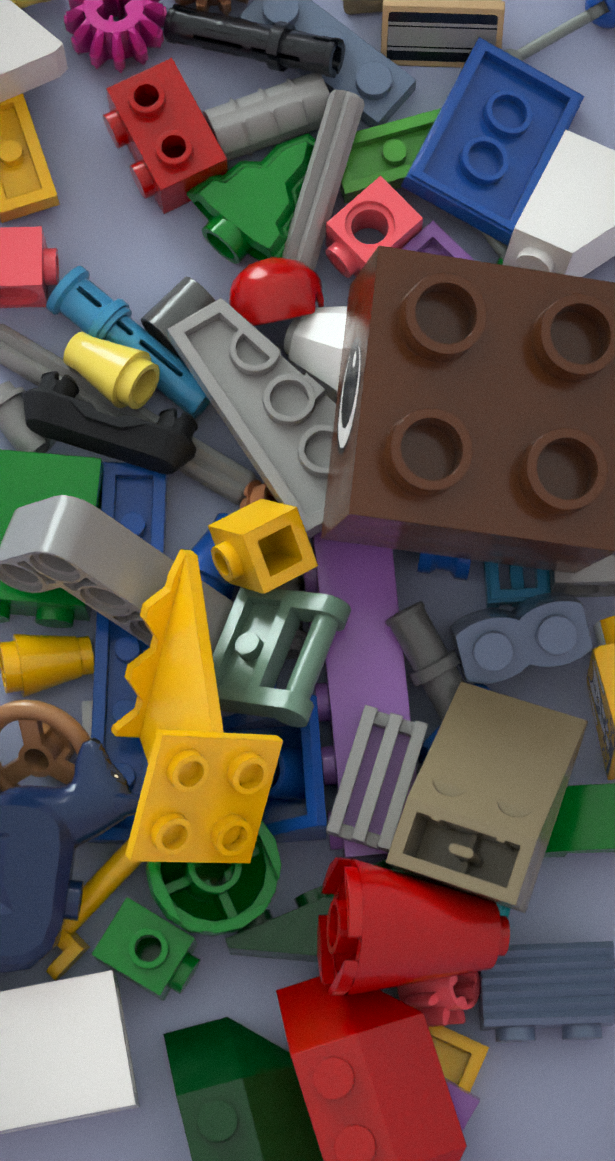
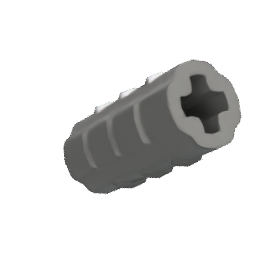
M310 73L293 80L287 78L286 82L264 90L259 88L256 93L236 100L230 98L227 103L204 110L203 116L224 152L227 161L246 154L252 156L255 151L275 144H281L283 141L319 129L330 93L322 75Z

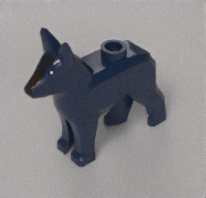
M90 738L82 743L75 760L74 776L67 785L59 787L25 785L9 788L0 793V973L31 969L59 944L65 920L78 921L84 881L72 880L76 848L102 835L127 817L136 814L140 794L132 793L127 779L111 762L101 741L97 738Z

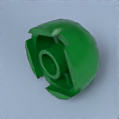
M261 821L250 864L147 862L146 876L151 897L168 920L188 932L218 936L239 931L264 913L276 892L282 864L276 839L264 822Z

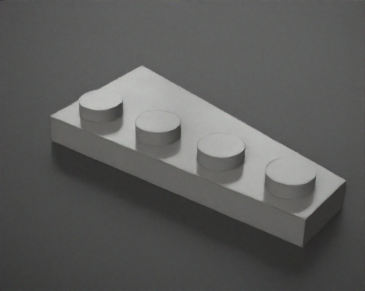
M222 298L168 328V340L276 501L297 507L308 539L321 532L336 403L325 395V389L307 373L305 375L300 373L281 356V350Z

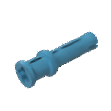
M77 266L67 273L52 291L46 308L54 315L62 313L82 331L92 337L148 352L151 362L157 364L160 369L159 382L156 388L183 411L191 414L194 419L201 415L211 402L185 363L131 319L132 311L129 309L128 303L123 299L114 301L89 280L90 273L83 266Z

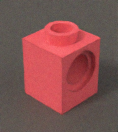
M380 176L326 222L325 246L327 249L325 253L332 265L343 276L350 278L353 274L357 276L378 246L403 248L422 230L423 217ZM372 228L381 232L385 238L375 244H365L357 240L354 234L361 229Z
M42 226L0 227V308L46 307L48 286L59 283L57 248L47 247Z

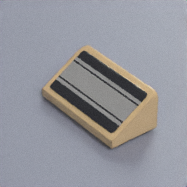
M383 0L381 53L398 66L462 68L479 37L500 49L502 48L505 1Z

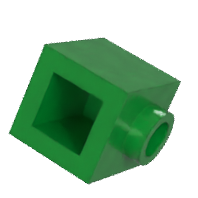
M128 897L122 903L92 952V956L98 962L162 1001L165 1000L171 989L179 994L183 992L201 959L192 955L198 945L193 936Z

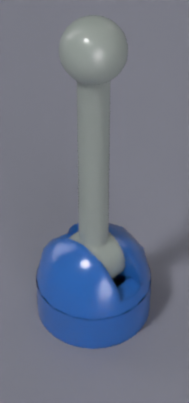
M585 0L586 11L518 50L506 49L504 51L523 61L591 21L601 28H615V0Z

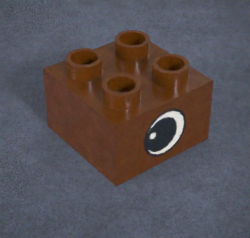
M378 246L349 287L321 539L574 574L614 554L615 282Z

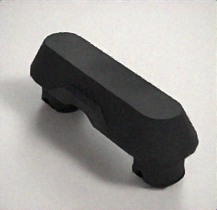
M57 371L42 374V380L38 388L29 389L24 394L26 425L38 435L166 475L176 472L192 460L197 450L191 439L194 432L197 431L198 425L193 416L185 411L177 418V409L163 410L159 414L160 418L157 424L130 415L114 417L98 412L91 403L75 399V396L80 391L77 383L66 374L59 380V373Z

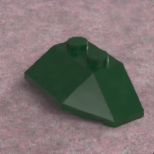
M229 1017L163 1034L176 1098L192 1161H323L290 1052Z

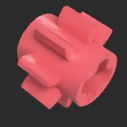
M478 972L397 986L400 1001L423 1012L428 1027L464 1024L466 1022L464 1010L475 1006L481 989Z

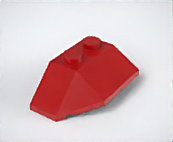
M320 976L276 990L290 1055L323 1161H460L467 1144L423 1012L380 990L347 996H330L327 991L331 985H322Z

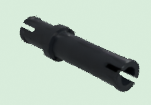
M174 4L173 8L168 10L164 22V37L169 43L189 45L223 54L266 62L268 68L284 72L289 67L335 78L343 65L345 55L343 39L298 31L294 24L278 21L274 25L262 24L232 16L200 11L179 4Z

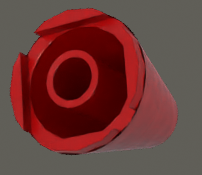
M335 857L329 864L321 894H334V898L331 901L328 915H318L317 957L322 985H331L327 991L330 996H347L490 970L494 967L498 956L506 955L510 942L509 920L507 916L500 915L495 902L353 858Z

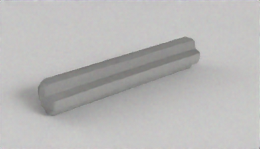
M334 89L329 94L282 254V258L301 261L312 270L316 267L326 235V222L331 218L365 105L364 100L355 93Z

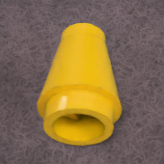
M13 634V641L0 642V670L5 693L21 691L22 697H26L80 678L82 675L94 674V655L90 637Z

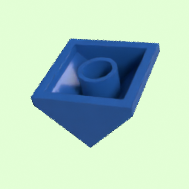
M311 695L310 700L313 702L314 708L305 727H293L275 718L240 713L222 717L224 733L277 735L283 740L262 821L276 839V843L326 840L327 820L317 695Z

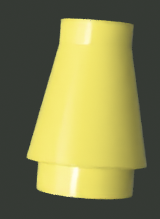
M85 332L75 334L68 342L64 351V363L76 370L117 408H124L126 406L131 409L141 408L151 398L158 385L160 377L159 366L151 362V357L146 351L98 339Z

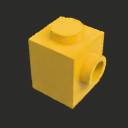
M259 499L208 525L215 544L211 549L214 565L219 574L230 584L266 594L318 566L299 511L295 506Z

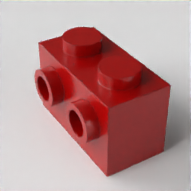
M172 58L106 88L110 112L102 115L106 128L118 149L125 145L128 146L136 163L129 166L140 193L144 199L154 195L163 214L191 202L187 196V192L191 188L211 176L224 175L228 171L227 158Z

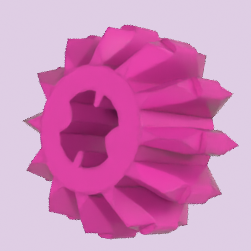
M68 0L71 10L66 11L64 23L66 31L73 35L71 37L72 47L78 55L89 53L90 62L96 69L101 67L108 59H112L115 69L122 73L126 66L125 59L130 57L145 66L148 60L147 48H161L164 41L161 28L164 27L167 10L163 4L159 3L160 0ZM113 17H118L119 21H114Z

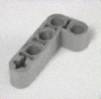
M59 495L17 508L0 543V581L12 588L29 593H41L61 587L150 646L152 634L140 617L142 604L165 586L168 573L174 561L85 500L73 496ZM202 581L213 655L234 602Z

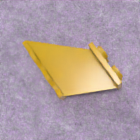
M180 549L168 573L165 586L142 604L140 617L151 632L152 639L150 647L127 664L124 677L137 695L135 707L114 723L111 728V732L116 737L140 738L148 762L125 856L134 862L250 864L283 740L277 735L224 733L198 555L192 550Z

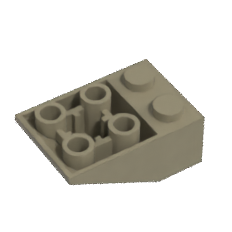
M461 681L409 792L386 863L400 872L526 913L588 721Z

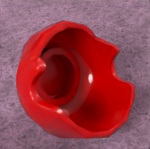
M270 257L249 264L233 280L229 291V305L253 326L312 314L316 310L315 302L318 303V307H324L322 284L319 276L303 262L293 259Z

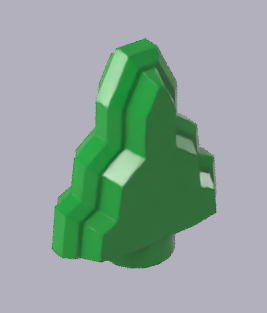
M309 133L278 144L261 162L239 161L224 175L211 176L187 192L188 198L209 221L201 230L203 236L228 261L239 264L247 254L257 261L270 257L282 258L288 230L316 141Z

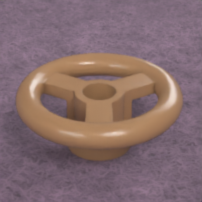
M16 700L0 706V732L6 725L18 720L24 743L19 751L18 758L4 766L0 762V789L4 792L9 788L19 787L21 785L18 782L30 775L35 777H46L49 775L66 785L70 783L74 776L75 764L69 762L75 752L78 755L82 743L90 739L89 734L82 725L62 709L41 701Z

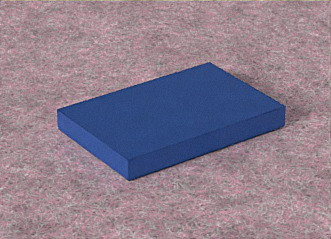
M479 37L401 187L508 246L513 230L565 130L569 129L585 96Z

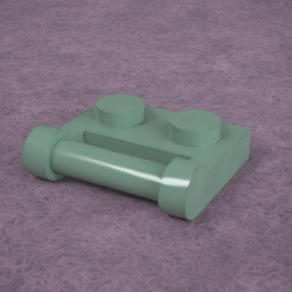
M240 587L212 655L220 710L275 718L293 727L307 726L314 708V704L310 700L336 631L344 630L351 613V607L342 599L328 594L277 588L262 594ZM300 621L312 622L286 689L274 688Z

